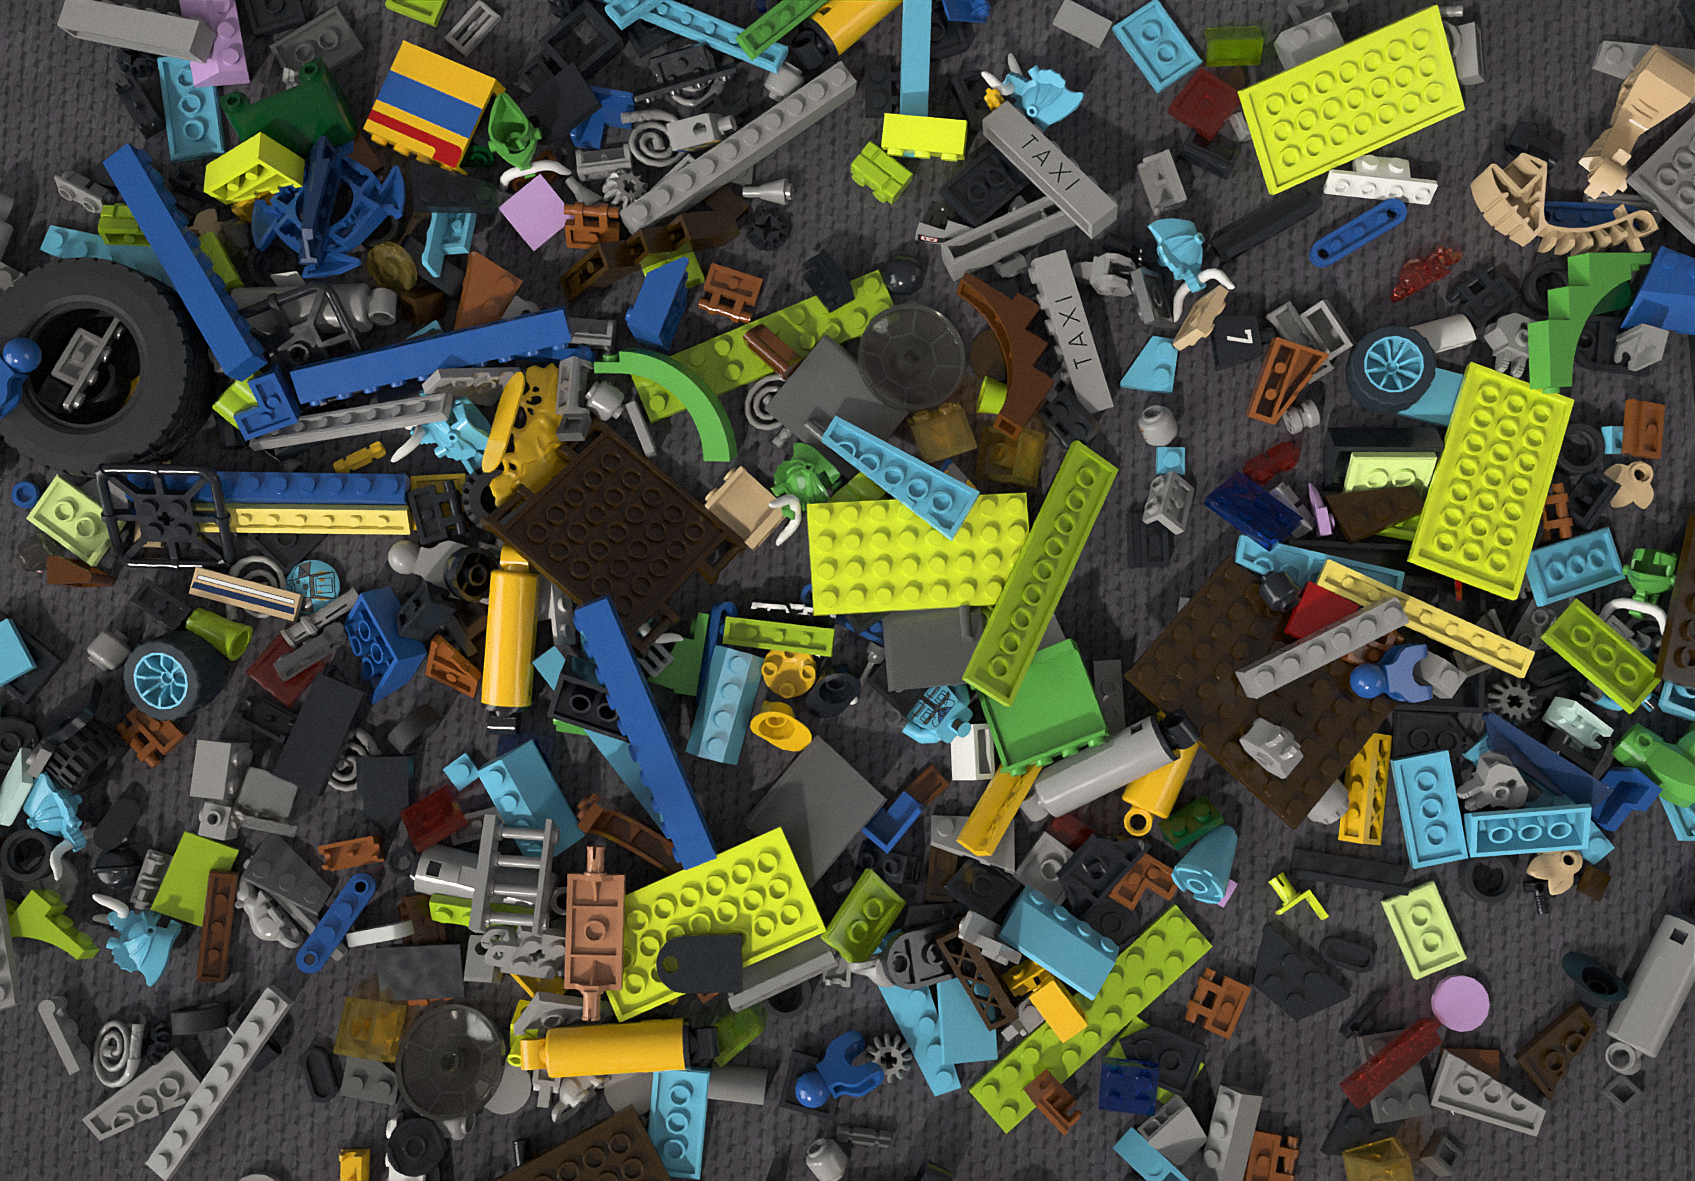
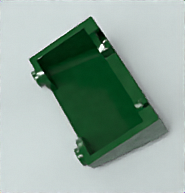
M322 57L309 61L300 68V85L251 104L248 97L238 91L219 97L221 107L242 143L262 132L305 160L307 159L308 152L320 136H326L334 148L354 139L358 130L347 96Z

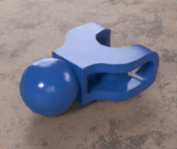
M13 338L4 346L3 354L0 353V420L20 404L22 398L21 387L23 382L29 377L25 372L33 371L42 361V351L39 345L30 338Z
M1410 643L1391 646L1379 662L1364 663L1355 667L1350 675L1352 691L1366 699L1375 698L1382 694V692L1387 693L1389 697L1396 701L1416 703L1432 699V686L1417 684L1412 675L1416 662L1428 657L1427 644Z
M852 1030L831 1041L826 1050L825 1058L816 1065L819 1072L810 1071L804 1073L797 1080L795 1093L797 1100L802 1105L809 1108L820 1107L828 1100L830 1093L834 1099L844 1094L854 1097L864 1096L883 1082L884 1071L877 1063L868 1062L860 1066H852L853 1060L865 1048V1041L860 1032Z

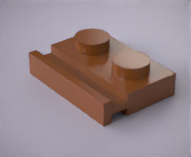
M1637 399L1625 401L1621 454H1631V456L1651 460L1661 459L1665 405L1637 401Z

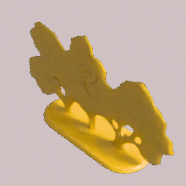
M553 363L549 364L546 368H540L536 365L527 368L525 373L526 382L529 384L530 390L523 395L525 376L522 372H516L508 380L502 392L482 459V470L486 473L495 470L501 461L505 468L503 473L495 477L489 485L492 494L496 498L495 505L497 507L513 493V489L519 483L525 485L535 495L538 494L569 464V462L560 459L555 452L557 447L561 444H566L567 441H559L556 435L563 416L555 414L559 368L555 367ZM534 386H537L539 388V391L533 392L532 390ZM540 396L542 399L537 405L527 404V400L531 402V397ZM519 406L524 408L527 415L526 425L521 429L513 427ZM527 409H533L534 415H531ZM512 433L515 450L513 453H505ZM509 462L516 466V470H512L509 467ZM520 501L510 512H513L525 501Z

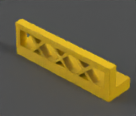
M1374 733L1346 767L1344 786L1349 792L1350 805L1347 812L1340 818L1338 840L1381 845L1392 736ZM1381 740V747L1379 752V741ZM1371 825H1372L1371 838H1369V836H1370V827H1371Z
M1001 763L956 841L976 856L992 855L1042 767L1037 768V765L1034 764L1026 768V773L1011 777V774L1001 773L1000 769L1003 768Z

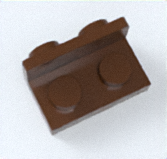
M422 893L401 897V903L398 904L399 918L404 921L412 920L415 933L402 937L403 943L447 941L444 923L433 921L431 917L429 901L432 895Z

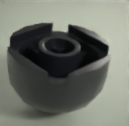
M470 546L456 550L445 561L443 568V580L447 589L455 597L465 601L476 603L483 598L487 599L490 593L491 572L496 569L495 562H498L497 558L490 550L482 547Z

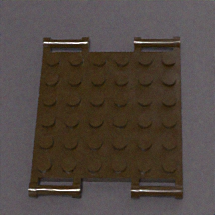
M592 415V423L586 439L593 432H598L600 435L579 455L574 450L584 441H568L566 444H561L556 448L555 452L560 459L569 462V464L536 495L525 485L519 483L513 489V493L491 514H486L480 522L486 530L498 536L578 605L610 594L636 657L643 659L649 653L648 649L669 626L673 627L679 621L678 615L665 604L696 570L701 573L705 581L714 584L719 578V573L738 553L742 554L748 548V545L741 536L599 417ZM520 501H525L527 504L504 526L499 522ZM725 540L728 541L731 546L712 566L705 562ZM655 613H658L662 619L641 641L638 640L634 635Z

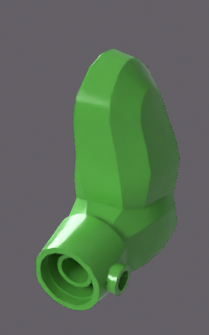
M1695 721L1691 723L1684 735L1672 744L1664 742V738L1643 725L1636 723L1613 746L1610 753L1624 767L1638 769L1662 789L1659 796L1666 801L1683 808H1688L1695 804Z

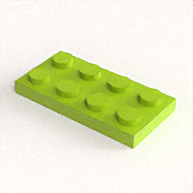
M1577 598L1570 603L1540 636L1545 643L1629 714L1639 707L1661 681L1654 678L1656 665Z

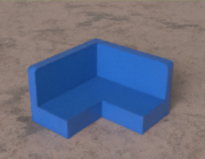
M590 86L603 107L570 132L574 146L601 150L606 125L632 130L633 123L622 124L621 113L636 111L637 103L634 102L633 93Z
M277 363L271 365L269 372L248 379L247 383L258 405L235 412L233 415L245 441L298 423L301 411Z
M1611 766L1600 781L1614 791L1591 810V820L1603 830L1616 831L1632 810L1646 811L1662 789L1636 768Z
M904 790L888 811L882 806L861 832L888 854L915 823L926 807Z

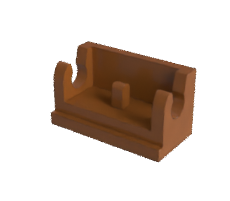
M381 834L318 846L319 854L325 856V863L322 865L324 870L336 871L385 861Z
M1047 1069L1023 1089L1035 1106L1064 1136L1068 1133L1067 1130L1082 1115V1112L1078 1109L1071 1116H1068V1112L1078 1102Z

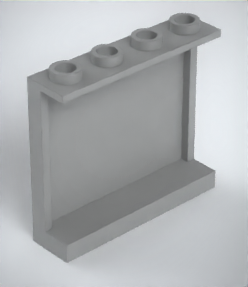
M823 933L744 967L743 992L728 993L731 1009L739 1012L838 966L839 964L833 949L820 938Z

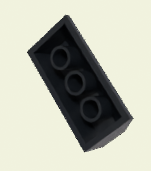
M1327 427L1322 448L1324 491H1343L1352 452H1435L1437 456L1434 467L1435 471L1437 461L1445 448L1436 428Z
M567 655L559 674L547 717L630 743L628 736H623L619 730L617 720L620 718L616 709L611 710L608 704L606 694H609L605 683L600 684L596 676L595 668L598 667L597 664ZM647 681L664 722L674 689Z

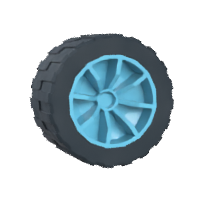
M1388 324V326H1380L1371 332L1369 331L1355 346L1345 368V382L1351 397L1356 400L1357 404L1366 408V410L1377 412L1378 414H1397L1400 411L1409 409L1425 394L1435 377L1437 361L1435 360L1434 349L1431 348L1426 337H1423L1417 330L1408 328V326Z
M177 630L160 635L136 646L128 655L127 661H125L123 680L126 692H128L130 700L138 707V710L153 719L174 721L205 707L215 700V697L221 691V685L224 681V669L219 654L214 649V646L207 642L205 638L192 631Z

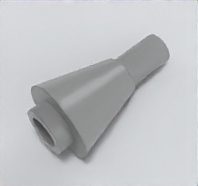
M571 176L565 181V184L575 194L578 202L599 206L600 203L607 204V202H603L604 198L586 187H582L574 177ZM586 216L588 219H598V218H599V217H594V216Z
M787 178L756 187H743V197H760L764 200L788 205L789 200L793 199V185L788 183Z

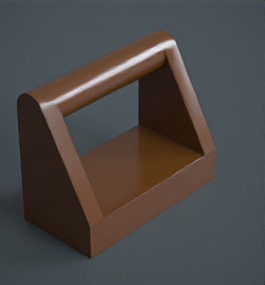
M764 324L749 329L743 336L745 346L785 381L804 361L802 357Z
M47 556V584L68 588L111 587L115 584L113 576L94 566H90L84 561L62 556Z

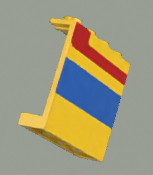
M403 40L363 129L372 135V141L386 147L387 143L394 146L393 149L404 156L408 157L412 153L417 156L416 160L429 165L435 163L440 168L467 175L459 165L491 95L497 97L499 93L505 92L506 89L490 76Z

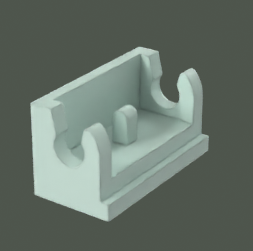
M1560 697L1554 698L1541 719L1549 726L1569 735L1572 738L1571 742L1582 749L1584 747L1591 749L1601 748V745L1595 741L1596 737L1599 735L1610 737L1614 731L1578 702Z

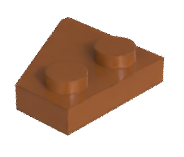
M436 634L431 641L425 675L474 698L479 692L483 674L442 636Z

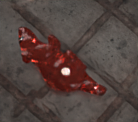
M1438 246L1437 251H1432L1427 257H1417L1408 260L1399 271L1398 284L1390 296L1391 302L1393 304L1400 302L1427 288L1432 282L1435 281L1436 283L1444 279L1446 275L1452 273L1450 269H1445V267L1458 263L1462 259L1463 253Z

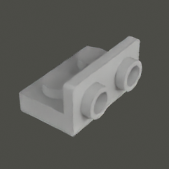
M1174 471L1156 477L1152 481L1142 521L1148 524L1158 520L1177 535L1185 530L1195 488Z

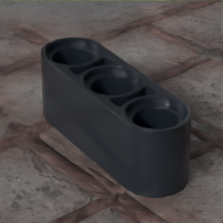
M406 235L398 247L403 249L410 258L402 262L396 256V250L395 255L392 256L399 259L403 266H406L415 275L456 301L462 293L463 280L466 274L444 259L440 277H433L422 263V253L425 251V246Z

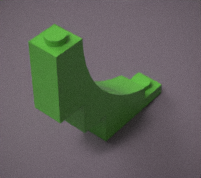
M1585 253L1568 257L1569 286L1548 290L1549 320L1528 323L1530 389H1542V394L1560 393V388L1572 386L1575 351L1587 318L1594 307L1609 291L1631 279V272L1639 271V266L1652 264L1651 253Z
M698 613L697 619H692L690 634L694 635V640L683 638V641H677L670 653L674 660L656 678L651 675L647 681L674 689V693L697 696L709 614ZM553 719V724L557 725L556 731L588 736L581 727Z

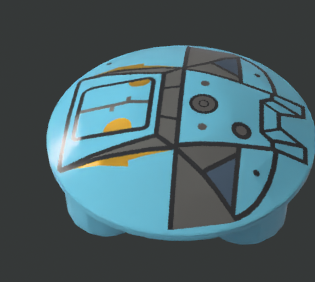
M308 560L298 564L291 570L286 579V590L303 594L300 612L314 614L338 598L340 581L332 566L322 561Z

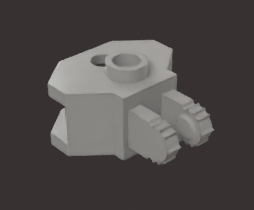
M1106 253L1100 257L1094 256L1093 262H1077L1073 266L1072 272L1078 282L1092 285L1098 294L1126 297L1132 294L1133 291L1128 280L1121 278V276H1130L1131 271L1136 270L1137 267L1132 259L1120 254Z
M1512 313L1499 318L1496 323L1485 327L1484 338L1493 350L1492 356L1496 357L1495 371L1503 373L1510 362L1511 371L1509 375L1517 379L1522 375L1526 360L1529 358L1528 323L1538 321L1518 313ZM1521 324H1525L1527 326V330L1521 328Z
M1262 718L1256 719L1251 730L1239 739L1245 751L1267 771L1281 779L1287 778L1304 757L1300 751L1301 745L1293 739V734L1286 728L1279 727L1278 725L1275 726Z
M1489 750L1480 755L1477 770L1471 774L1473 779L1457 789L1458 797L1466 798L1465 808L1472 812L1488 804H1491L1492 807L1499 805L1513 810L1525 804L1529 788L1506 754Z

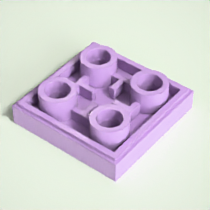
M541 174L498 208L533 251L537 250L564 228L566 219H575L574 215H564V202Z

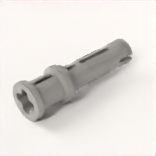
M352 587L349 591L311 616L303 615L300 617L301 621L287 630H280V632L295 651L298 649L299 644L310 637H317L320 633L318 630L353 608L359 595Z

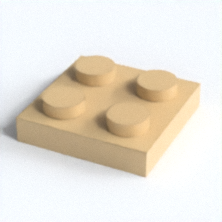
M1219 285L1194 302L1172 346L1181 351L1189 345L1193 346L1201 337L1206 338L1215 326L1212 323L1215 316H1218L1226 305L1224 299L1229 291Z

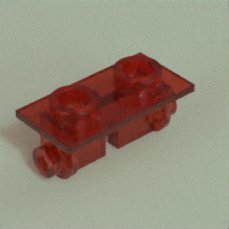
M1283 441L1266 451L1270 460L1267 461L1263 454H1260L1245 462L1242 471L1247 477L1251 475V487L1254 488L1259 484H1267L1278 473L1293 469L1299 462V447L1295 449L1290 441L1286 443Z
M1068 813L1060 817H1054L1045 831L1075 852L1092 833H1097Z

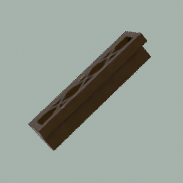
M964 914L956 918L955 928L936 936V942L990 1032L1019 1018L1018 1002L994 961L981 954L982 948L961 939L963 943L961 952L949 949L946 941L959 935L960 922L966 916ZM962 960L975 963L977 968L974 975L962 971L960 968ZM976 982L989 987L988 997L977 995L974 992ZM989 1005L1001 1008L1005 1015L991 1021L987 1014Z

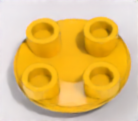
M771 650L765 657L761 668L767 686L774 693L786 699L806 693L812 687L817 674L816 663L811 654Z

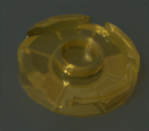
M387 241L379 243L368 252L366 259L367 271L370 277L373 276L376 280L374 284L378 288L392 290L397 296H400V293L407 292L415 286L417 269L412 257L403 247Z

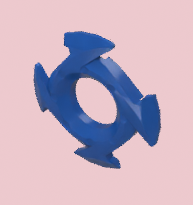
M353 140L335 147L337 155L334 165L341 173L340 184L352 188L353 203L349 212L342 220L328 227L320 264L304 267L303 278L334 276L361 265L362 262L358 258L345 254L360 245L388 215H393L395 219L403 216L406 188L404 178L398 166L395 165L391 169L388 177L381 185L377 177L367 167L347 156L353 153ZM305 159L303 187L294 188L293 185L281 187L280 192L275 193L270 199L273 205H268L265 200H255L251 216V231L256 248L261 252L279 236L288 247L299 253L302 226L300 212L304 202L307 159Z

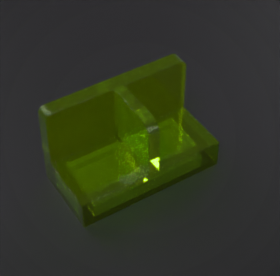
M750 1007L739 1012L732 1010L714 1025L718 1026L720 1056L714 1057V1060L722 1067L764 1031L765 1025Z

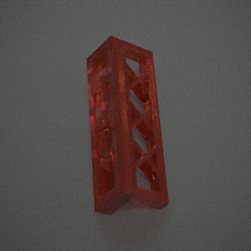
M1420 1018L1339 1083L1355 1108L1361 1109L1443 1042L1435 1031L1442 1025L1438 1018Z

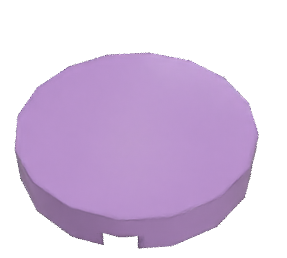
M1461 974L1449 975L1436 985L1437 988L1434 994L1432 993L1431 998L1432 1011L1443 1025L1449 1029L1464 1032L1477 1028L1486 1019L1490 1007L1488 994L1483 985L1474 978Z

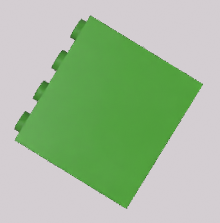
M1067 639L1035 653L1014 702L1010 707L1003 706L970 685L971 690L977 692L1003 765V768L1000 769L1002 774H1011V777L1022 775L1027 772L1026 768L1034 764L1037 765V768L1053 763V757L1061 754L1063 758L1079 753V747L1087 744L1089 748L1096 747L1105 743L1104 738L1111 736L1077 642L1072 639Z

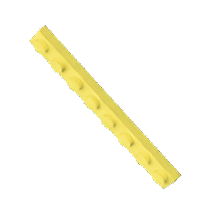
M195 503L196 511H215L214 503ZM226 503L227 512L231 514L232 518L230 523L231 532L410 535L412 532L409 505ZM199 522L201 532H219L218 525L215 523Z
M1330 559L1325 560L1315 584L1361 607H1366L1384 597H1397L1409 620V623L1403 626L1518 678L1525 677L1535 654L1534 651Z

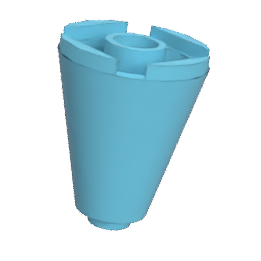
M1226 824L1217 826L1207 832L1174 867L1171 875L1179 889L1183 892L1189 889L1195 893L1193 898L1206 903L1217 904L1224 898L1238 841L1234 829Z

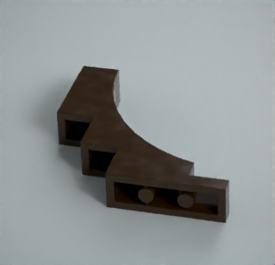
M731 209L681 213L667 226L640 228L625 241L599 243L564 273L559 280L567 302H577L589 291L601 290L623 277L648 266L687 253L726 246L740 235V231Z

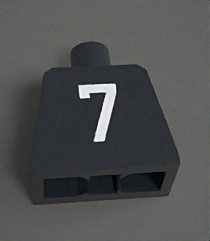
M1215 316L1212 322L1215 326L1209 334L1215 372L1260 357L1263 352L1262 345L1270 344L1271 339L1275 338L1274 329H1259L1258 320L1255 316Z

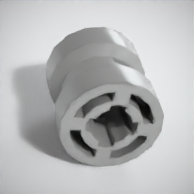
M1310 399L1300 403L1299 407H1288L1283 414V419L1291 434L1301 432L1306 426L1311 428L1320 424L1319 412L1314 402Z

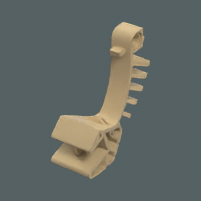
M1656 43L1651 47L1621 85L1610 122L1612 128L1601 133L1599 139L1592 144L1578 161L1579 164L1590 171L1587 175L1590 184L1585 188L1584 193L1596 199L1602 191L1612 196L1617 189L1622 192L1626 190L1627 162L1631 158L1630 152L1636 140L1641 134L1690 102L1695 95V68Z
M1521 153L1503 170L1497 164H1491L1470 185L1478 208L1481 212H1484L1483 216L1489 224L1495 226V230L1505 236L1510 235L1509 238L1522 247L1536 236L1543 237L1538 252L1541 253L1550 251L1554 246V255H1563L1569 251L1571 256L1580 255L1585 252L1597 253L1617 246L1622 241L1624 245L1628 244L1631 253H1640L1644 250L1640 239L1659 229L1651 213L1640 210L1628 215L1624 204L1613 210L1616 220L1587 228H1565L1548 224L1544 217L1547 162L1525 153ZM1633 221L1638 223L1640 231L1634 228Z

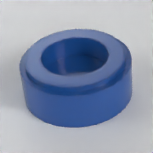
M21 481L14 486L11 495L13 502L17 506L31 509L35 507L43 494L40 486L36 483Z

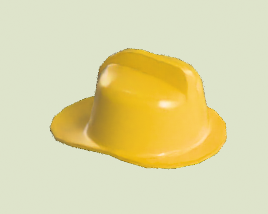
M765 700L761 704L758 715L754 716L750 723V728L754 734L783 750L801 751L812 740L810 730L795 718L792 708L782 702L771 703Z

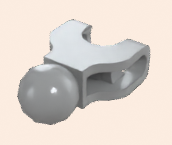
M401 540L396 542L389 550L388 561L392 569L400 574L414 573L422 576L425 581L432 582L433 585L447 589L443 580L445 561L456 550L469 546L453 541H445L439 543L434 548L428 549L420 548L417 543L411 540ZM452 593L448 596L450 598L459 599L455 597Z

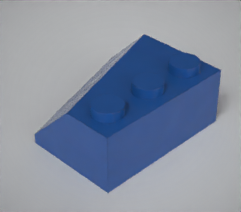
M1661 246L1651 260L1652 264H1649L1620 328L1630 329L1643 323L1664 330H1673L1678 334L1695 335V258Z
M679 258L647 273L634 306L630 305L625 319L628 321L627 325L637 343L668 354L687 305L688 288L685 287L688 279V272L685 270L689 265V258Z
M390 587L361 593L344 622L355 656H361L362 671L360 672L363 682L369 680L373 694L368 695L371 705L407 684L427 654L423 642L398 634L395 613L401 608V603Z

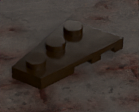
M1413 485L1325 495L1324 497L1325 504L1333 514L1350 545L1422 514L1425 504Z
M1575 1002L1517 1051L1513 1057L1543 1096L1551 1101L1555 1094L1553 1091L1560 1078L1565 1079L1569 1072L1567 1067L1575 1055H1580L1597 1025L1583 1007Z

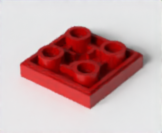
M1308 581L1302 589L1301 600L1295 606L1284 632L1297 639H1301L1356 612L1359 605Z

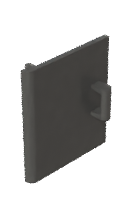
M827 334L818 341L816 347L764 408L805 444L814 447L849 481L860 471L824 444L821 439L834 417L837 416L886 441L909 414V412L891 408L879 401L864 384L858 369L857 359ZM861 363L864 376L870 386L880 380ZM885 383L874 390L885 401L902 407V397ZM909 403L907 404V408H913Z
M961 605L956 608L893 611L882 619L888 692L896 690V692L900 693L906 689L969 684L962 680V677L983 634L980 606L970 607L969 605Z
M816 735L743 820V823L747 825L748 830L753 831L757 836L782 826L808 888L811 889L884 805L887 799L822 737Z

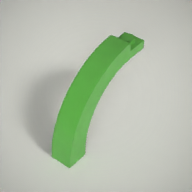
M626 348L619 351V354H604L603 359L594 362V373H623L642 376L662 385L674 394L686 407L697 426L702 442L704 461L730 462L737 457L733 428L722 403L707 383L681 362L667 355L641 348Z

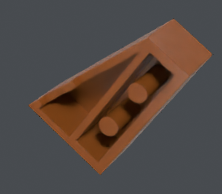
M469 252L454 330L501 320L523 281L478 252Z
M1278 337L1272 338L1244 416L1275 425L1330 354Z

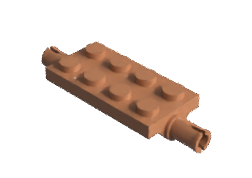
M596 845L587 846V871L584 873L570 872L567 874L564 989H577L583 994L582 1020L589 1021V1018H591V1021L601 1019L600 996L603 994V991L623 989L626 874H612L604 871L605 846L602 845L598 847Z

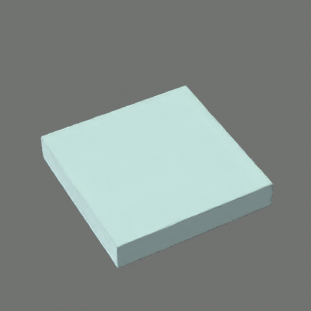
M21 747L0 787L1 825H12L33 786V776L26 773L31 766L26 763L32 753L31 749Z

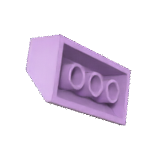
M179 0L183 18L197 17L207 23L206 27L216 34L206 64L190 61L194 87L250 83L236 0Z

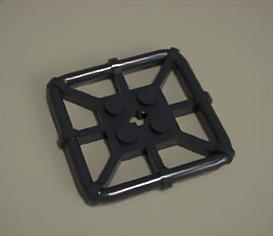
M324 279L304 284L281 294H270L267 296L268 299L237 310L240 316L247 319L272 309L282 329L266 334L251 328L250 333L253 338L263 343L271 358L259 371H267L271 369V365L277 363L290 390L294 386L290 371L296 366L334 358L329 349L330 346L348 340L353 353L365 351L358 338L360 333L357 327H353L338 294L330 286V282ZM316 293L307 320L291 325L283 305ZM325 296L343 330V333L324 339L316 323ZM296 347L306 351L305 360H302L300 356H294V352L297 350ZM363 390L353 392L354 395L349 398L337 400V397L333 396L326 398L327 402L319 405L310 406V403L299 406L300 416H306L322 409L324 411L330 410L335 404L365 393Z
M151 461V463L99 464L95 468V479L103 510L100 515L102 521L106 523L112 552L118 560L117 564L121 567L171 569L172 572H180L182 569H195L196 567L208 570H228L234 566L235 549L230 528L232 518L231 514L227 512L222 482L217 474L218 470L213 466L209 468L203 465L162 464L161 461ZM121 474L150 475L154 479L155 489H140ZM165 475L201 476L187 490L167 489ZM108 481L133 498L135 509H114ZM209 482L215 511H196L194 495ZM163 512H167L168 516L173 517V519H165L162 516ZM118 521H138L141 536L125 551ZM199 522L215 523L218 525L222 548L201 533ZM147 542H167L171 558H142L133 556ZM179 542L195 543L215 559L182 558Z

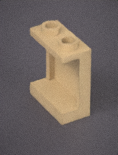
M741 465L738 469L732 468L724 477L726 482L719 490L715 487L706 496L705 500L707 503L704 506L741 536L748 547L755 552L786 517L782 515V507L771 508L769 506V503L777 498L754 479Z

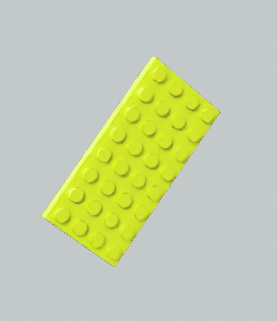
M1438 5L1424 8L1238 91L1267 189L1271 195L1282 192L1465 110Z
M1470 362L1466 366L1443 444L1445 448L1437 461L1407 561L1512 601L1517 599L1574 399L1557 393L1542 394V389H1530V383Z
M1026 493L980 495L953 541L946 538L897 499L807 504L813 615L956 608L961 605H969L970 607L996 605L1029 535Z
M782 826L717 854L716 859L688 870L683 869L625 895L623 989L606 991L619 1023L686 994L677 993L667 988L660 980L656 968V961L661 948L668 940L682 934L742 933L744 968L826 932L825 924ZM669 956L664 959V967L668 971H676L679 968V962L675 957Z

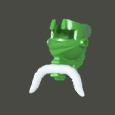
M506 92L499 93L490 115L488 132L491 141H488L491 152L497 151L503 159L515 166L505 171L500 177L499 192H505L509 187V182L514 178L524 176L525 179L536 176L535 173L539 171L550 170L560 175H570L572 173L571 170L557 161H532L537 140L542 139L539 127L534 128Z
M795 443L792 459L783 461L781 465L777 466V470L773 474L775 486L771 488L772 492L777 497L784 492L786 495L771 501L769 506L771 508L782 507V515L791 519L776 540L777 546L781 545L796 531L802 519V511L806 510L807 504L824 503V501L831 500L826 489L834 493L841 485V481L835 482L840 477L837 469L814 447L804 443Z
M1635 549L1631 565H1624L1623 574L1628 576V580L1636 590V594L1633 596V599H1613L1603 607L1598 617L1605 622L1613 611L1620 608L1630 609L1629 614H1631V617L1644 619L1648 613L1657 619L1661 635L1663 636L1667 615L1664 610L1656 605L1660 594L1667 592L1674 586L1679 555L1674 552L1669 554L1660 549Z

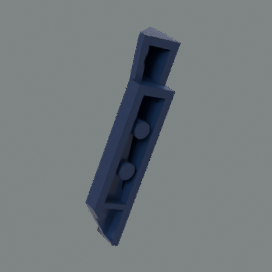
M320 136L307 155L298 262L301 265L320 264L341 179V173L334 165L337 151L326 136Z
M1484 712L1481 715L1482 720H1485L1488 749L1506 754L1517 769L1555 795L1562 796L1565 794L1576 805L1591 804L1593 809L1614 791L1493 712Z

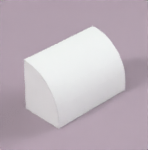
M1462 314L1409 327L1420 332L1423 337H1426L1435 353L1461 347L1476 340L1471 323Z
M970 724L971 731L967 736L961 738L957 735L951 742L952 780L992 779L995 774L994 742L988 724Z

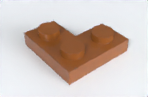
M1145 853L1107 896L1128 909L1134 910L1145 888L1150 889L1166 900H1171L1178 886L1174 883L1171 876L1173 869Z

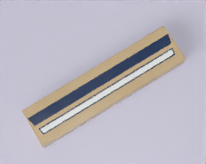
M200 567L195 568L189 594L291 621H297L304 596L303 594Z

